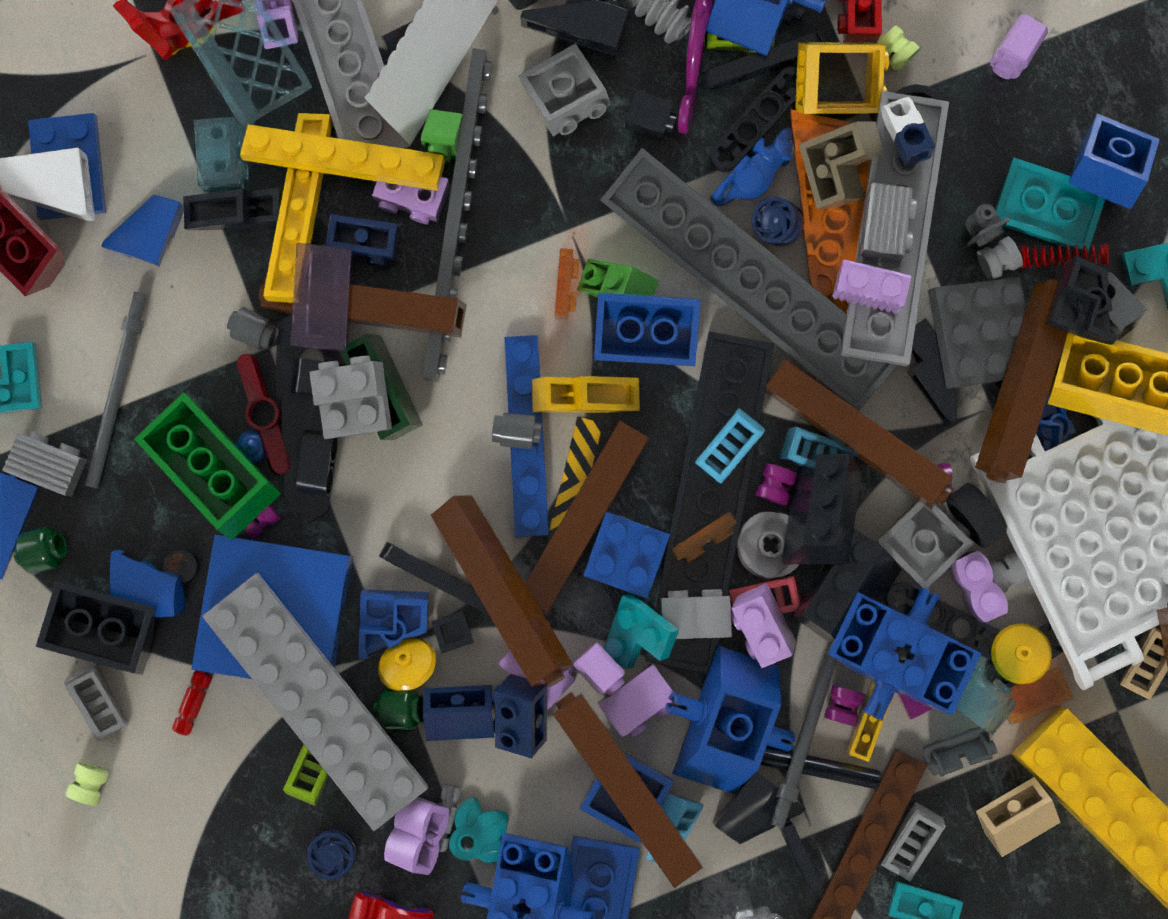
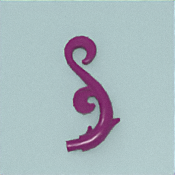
M695 0L686 61V95L682 98L678 117V131L681 134H688L691 129L699 69L704 53L705 33L715 0Z

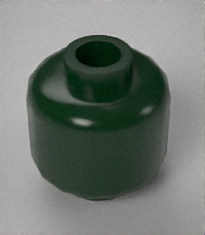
M44 526L20 534L16 540L13 550L14 560L30 574L49 571L61 566L67 554V543L63 535L51 527Z
M386 688L381 692L379 700L374 702V718L388 732L414 731L419 726V723L424 721L423 696L419 695L415 689L395 691Z

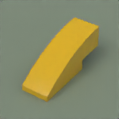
M578 376L532 379L533 413L640 411L639 378Z

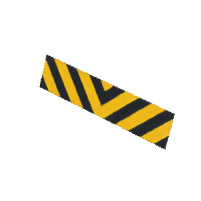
M577 417L547 537L548 540H551L592 469L603 425L602 422Z

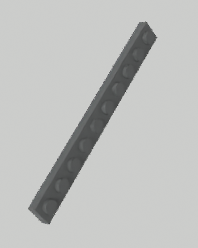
M472 49L435 296L457 298L458 289H453L454 276H460L463 257L458 256L459 243L465 244L468 224L463 223L464 210L470 211L473 191H468L469 178L475 179L478 163V159L473 158L474 146H480L482 138V126H477L479 113L485 114L487 105V94L482 93L484 81L490 82L492 62L487 61L486 50ZM429 333L423 378L425 380L438 382L439 375H445L448 355L443 354L444 342H450L451 336Z

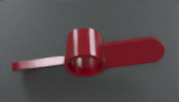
M242 354L237 359V367L249 401L245 410L246 420L251 427L258 431L271 472L275 475H283L289 471L291 463L279 429L282 423L281 407L268 397L256 358L252 354ZM263 403L271 404L275 409L274 420L267 426H258L253 419L255 409Z

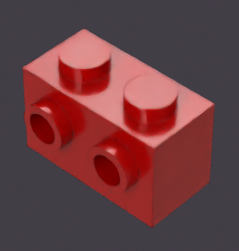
M837 0L843 1V14H838L837 31L838 34H843V42L877 43L882 35V0Z

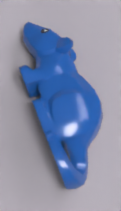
M788 127L781 130L770 146L765 147V140L761 138L750 152L753 157L749 158L746 155L712 194L710 197L711 202L715 206L721 207L737 198L756 199L765 194L771 187L776 171L781 165H788L793 157L791 153L793 147L791 128ZM732 184V187L725 193L729 185Z

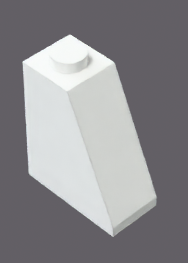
M72 148L0 158V188L10 198L86 221L95 220L88 158L81 149Z

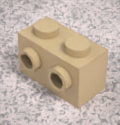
M1035 777L976 811L984 833L1002 857L1061 823L1053 800Z

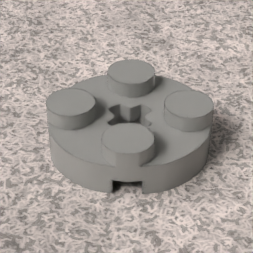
M769 511L761 512L748 519L741 527L736 550L742 565L753 575L764 580L781 578L798 567L799 564L784 565L781 562L788 515ZM765 537L769 540L775 538L778 541L775 546L776 554H773L771 551L766 552L763 549L765 545L763 539Z

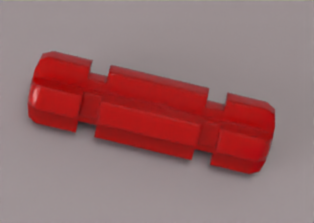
M194 671L190 680L192 686L187 688L178 711L180 716L175 718L172 726L174 732L184 736L191 733L194 726L192 721L197 718L206 695L204 690L209 688L212 680V675L208 672Z

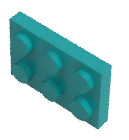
M1013 157L1010 161L995 210L1001 221L1008 217L1010 218V221L1003 227L1063 247L1069 245L1072 250H1074L1077 244L1078 252L1082 253L1084 244L1086 245L1087 252L1089 251L1105 198L1068 184L1070 179L1068 175Z

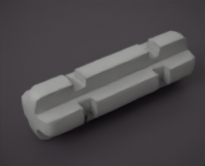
M449 784L443 786L440 796L442 802H439V805L449 808V820L446 830L439 841V852L447 850L449 837L447 836L452 830L457 809L455 803L459 801L461 792L459 787Z

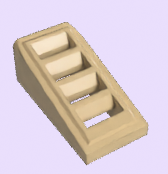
M1159 625L1145 631L1138 643L1144 657L1143 662L1155 668L1154 672L1152 673L1140 667L1141 663L1135 666L1129 664L1119 682L1121 686L1151 700L1168 671L1164 647L1154 643L1156 638L1162 640ZM1152 650L1162 655L1160 660L1147 655L1148 651ZM1135 673L1150 680L1148 685L1133 679Z

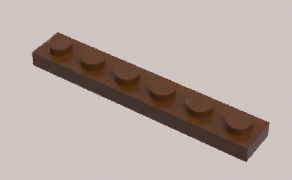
M895 748L881 776L878 789L874 790L810 919H851L927 767L925 763Z

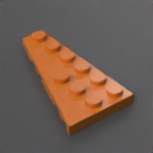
M791 110L790 119L801 212L804 216L803 231L810 285L847 314V301L841 302L839 298L834 300L832 295L839 266L843 260L855 262L865 198L838 208L817 209L799 144L853 122L815 114H803L799 111ZM870 160L856 165L864 195L866 193Z

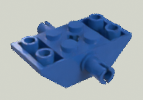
M715 0L706 32L768 56L789 4L796 2L822 13L827 0Z
M919 589L909 614L905 615L857 592L827 653L849 669L873 680V683L876 685L863 712L873 715L872 717L883 721L894 693H899L913 701L953 716L981 655L980 652L929 627L930 625L927 622L940 596L935 593L930 594L931 591L927 589ZM904 647L907 657L906 660L899 662V655L895 653V649Z
M720 645L717 646L698 701L672 692L668 699L676 704H680V706L666 703V712L668 714H674L691 720L672 774L732 794L758 771L767 745L789 752L793 745L787 744L781 739L795 742V733L793 731H787L774 726L781 707L779 666L771 664L761 668L757 659L753 660L749 655Z
M510 833L502 834L493 888L467 881L462 889L463 892L468 893V895H461L462 903L488 908L487 919H596L594 912L569 907L574 876L568 847Z

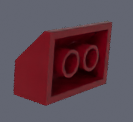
M0 188V272L26 297L50 287L65 266V261L61 248Z

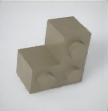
M853 122L799 144L817 209L838 208L865 198L856 165L884 154L876 122Z

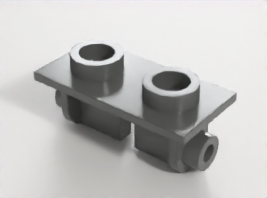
M980 205L966 220L965 225L972 238L966 246L969 247L977 243L980 248L997 239V236L1004 233L1002 227L1010 221V218L1008 217L1001 221L992 205Z
M987 724L967 729L957 735L943 740H936L932 744L923 746L927 769L931 771L933 776L939 774L940 777L963 769V763L960 758L966 757L971 766L993 759L992 755L998 753L994 741H990Z

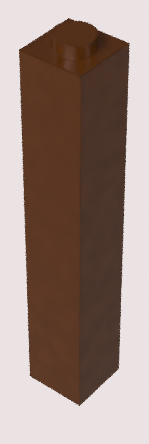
M267 274L265 275V281L259 289L260 307L274 313L460 338L462 336L467 306L458 298L304 279L300 303L267 301L263 296Z
M1055 279L1033 286L975 468L987 473L986 477L998 483H1006L1007 480L1018 479L1023 476L1068 332L1045 324L1058 281Z
M787 360L783 362L765 386L767 394L931 510L936 503L942 506L952 494L954 489L950 487L953 479L951 475Z
M621 421L617 424L525 583L540 610L545 613L549 612L649 439L646 435Z
M461 495L451 497L431 514L432 519L530 685L534 687L546 684L547 687H552L565 678L564 672L573 666L572 661L473 496Z
M570 692L557 701L555 705L558 710L553 712V716L672 886L676 888L701 870L703 867L699 859L582 692L576 697Z

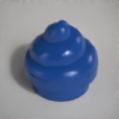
M247 430L239 436L236 446L252 463L261 462L266 458L257 430Z

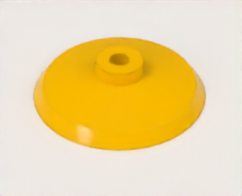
M1015 623L1003 628L996 635L991 647V658L995 669L1003 678L1016 684H1028L1037 681L1047 672L1052 661V648L1048 638L1040 629L1026 623Z
M420 638L401 640L398 645L387 648L382 654L378 664L380 680L386 687L395 691H409L418 688L431 677L435 669V651L428 642Z

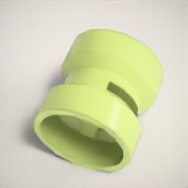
M898 25L889 30L878 42L879 44L886 45L885 51H888L890 66L896 72L900 71L920 50V47L914 41H908L904 37V31Z
M77 762L74 769L75 781L68 785L65 796L82 804L97 806L101 797L99 788L107 782L110 773L96 765Z

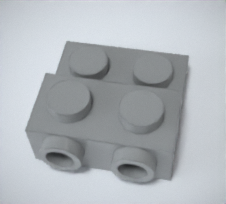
M576 44L518 75L522 86L535 104L538 114L552 136L559 133L561 135L572 133L577 128L578 122L587 117L591 119L599 118L605 113L606 107L611 105L605 87Z
M359 356L350 358V365L339 367L338 361L318 363L319 370L309 372L314 405L320 408L324 439L392 430L383 362L371 361L370 356Z
M917 500L876 543L888 552L897 565L920 588L928 589L974 543L968 538L971 534L958 520L953 523L944 514L947 511L944 505L941 506L936 503L931 510Z

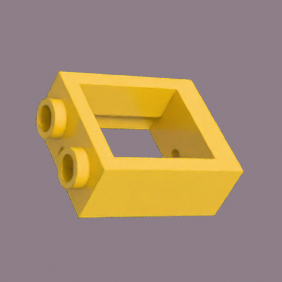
M798 42L795 110L803 114L878 113L882 91L887 92L886 85H883L884 71H887L889 66L888 51H885L886 45L876 42ZM820 53H867L864 101H818Z

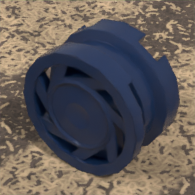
M777 196L768 197L759 202L755 207L751 217V224L755 235L762 241L778 247L788 246L801 235L804 227V216L801 210L792 202Z
M329 829L323 831L312 840L308 847L306 858L309 868L322 879L334 880L341 878L349 872L356 861V843L350 834L343 830Z

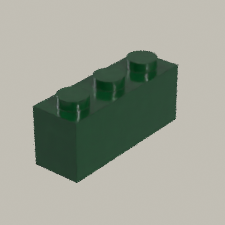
M365 334L338 349L346 366L350 365V358L359 356H370L371 361L383 362L392 430L377 432L380 440H396L423 425L380 335Z

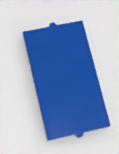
M1 472L0 579H3L12 558L16 540L22 533L40 487L21 481L12 474L9 476Z

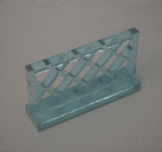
M185 0L173 6L170 10L243 129L247 128L248 124H254L259 118L313 88L261 0H252L256 7L247 5L248 0H244V4L232 0H213L219 2L215 21L200 17L193 5L200 0ZM223 3L242 8L238 27L218 22ZM246 10L261 14L265 21L262 34L242 28ZM205 23L213 25L212 34L208 30ZM267 26L269 27L274 37L265 35ZM217 27L237 32L233 50L218 46L214 40ZM241 33L260 38L256 57L237 52ZM264 40L279 44L282 49L280 63L260 58ZM223 53L232 55L230 64ZM235 56L255 62L251 80L235 74L232 69ZM285 56L287 57L291 66L283 64ZM258 63L278 68L274 86L254 81ZM282 69L295 72L302 85L292 91L279 88L278 83ZM241 83L249 84L248 93ZM253 86L273 91L270 103L257 110L250 98ZM276 92L285 94L275 100Z

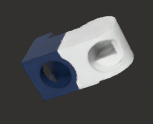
M907 96L882 106L883 121L899 153L898 159L902 168L905 169L930 159L935 144L911 98Z

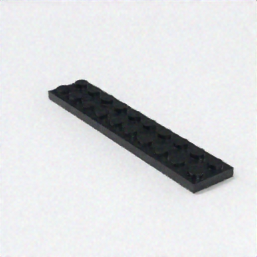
M708 332L655 612L661 615L660 598H668V591L688 590V597H702V590L722 589V596H727L756 443L721 484L698 466L695 461L739 408L760 424L766 392L765 386L767 385L774 350L773 343ZM739 422L735 424V427L748 438L752 435ZM730 433L725 436L738 448L744 445ZM721 443L717 446L730 459L735 456ZM710 454L708 459L723 470L726 465L713 454ZM719 638L676 639L669 658L659 661L647 651L645 661L708 673Z

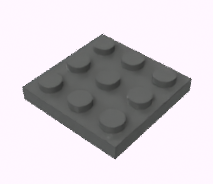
M1020 277L942 286L928 290L946 388L952 389L1003 381L1026 311Z

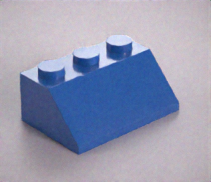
M598 292L594 360L695 366L701 299Z

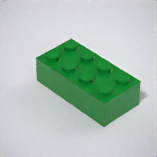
M184 392L134 438L216 530L231 541L281 494L207 413Z

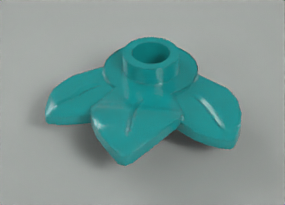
M471 797L464 801L455 813L454 823L456 830L449 838V849L453 856L463 861L474 858L485 863L498 861L501 840L499 839L508 827V813L500 810H491L483 813L476 797ZM463 837H469L472 840V847L469 850H465L461 846Z

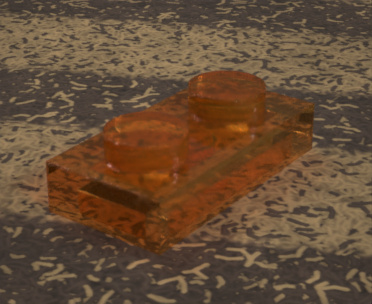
M560 248L555 303V319L568 320L569 312L576 311L577 292H571L572 279H578L580 259H573V249Z
M728 512L672 548L671 551L678 561L685 557L689 563L705 552L702 546L710 540L714 539L716 544L732 535L733 531L730 527L737 522L731 513Z
M1058 666L1047 670L1035 682L1016 684L1007 690H1001L996 693L1010 725L1074 698L1064 674Z

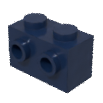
M330 214L325 248L338 261L352 263L354 258L367 259V264L387 267V263L396 264L401 230L396 223Z
M510 674L500 685L496 686L492 695V704L495 705V718L493 721L495 748L532 759L547 741V686L545 684L532 687L527 678Z
M492 685L424 688L423 719L426 741L494 738Z

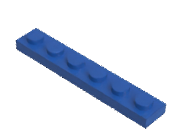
M538 335L504 337L508 413L536 416V423H542L540 443H534L533 449L510 447L515 537L549 535L543 418L542 413H533L532 379L540 378Z

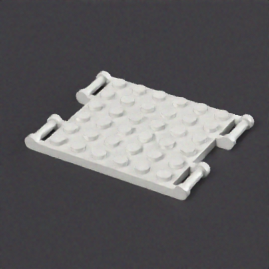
M1094 416L1092 417L1096 419L1099 426L1044 451L1038 436L1035 435L1030 450L1032 458L1027 460L1022 478L1007 480L1006 483L992 481L986 477L987 473L975 468L979 453L970 457L973 469L979 475L994 508L1006 526L1007 535L1017 556L1026 569L1029 581L1074 672V679L1083 691L1092 687L1094 681L1129 664L1135 666L1144 661L1142 651L1135 636L1159 625L1156 610L1166 608L1168 603V436ZM1122 643L1124 652L1090 669L1087 668L1084 661Z

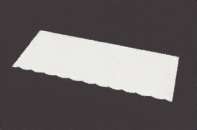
M424 0L422 8L416 12L414 21L406 29L405 36L399 40L396 50L392 52L388 59L387 65L382 68L379 78L372 84L370 93L364 97L409 145L415 139L427 119L429 110L433 109L498 0Z

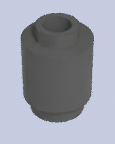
M245 307L240 308L238 312L233 311L227 323V329L230 330L231 338L259 350L263 348L270 350L274 346L280 331V326L275 324L272 318Z
M503 413V416L495 415L492 442L500 443V446L533 449L534 443H540L542 423H536V416L512 413Z

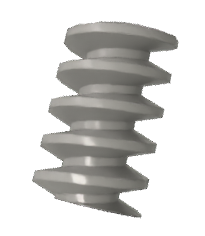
M679 0L625 1L627 8L631 9L637 6L635 9L637 17L646 15L645 24L647 26L656 23L654 31L657 35L666 32L664 41L668 44L682 39L690 30L692 17H687L690 6L686 5L678 9Z

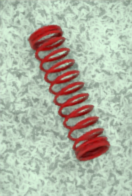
M1077 244L1074 247L1073 258L1079 256ZM1084 244L1082 250V258L1084 259L1085 255V260L1088 261L1086 245ZM1092 244L1089 262H1092L1093 257L1096 265H1099L1101 259L1102 265L1108 266L1109 244H1100L1098 261L1096 260L1095 246ZM1052 245L1049 250L1048 264L1046 262L1044 246L1041 248L1040 263H1038L1036 246L1033 247L1031 264L1029 260V247L1022 246L1020 250L1023 260L1022 268H1027L1028 266L1031 268L1034 260L1037 267L1042 265L1043 260L1045 266L1048 267L1051 258L1054 267L1058 265L1059 257L1062 266L1067 262V258L1071 260L1069 245L1066 246L1064 263L1061 246H1058L1056 264Z

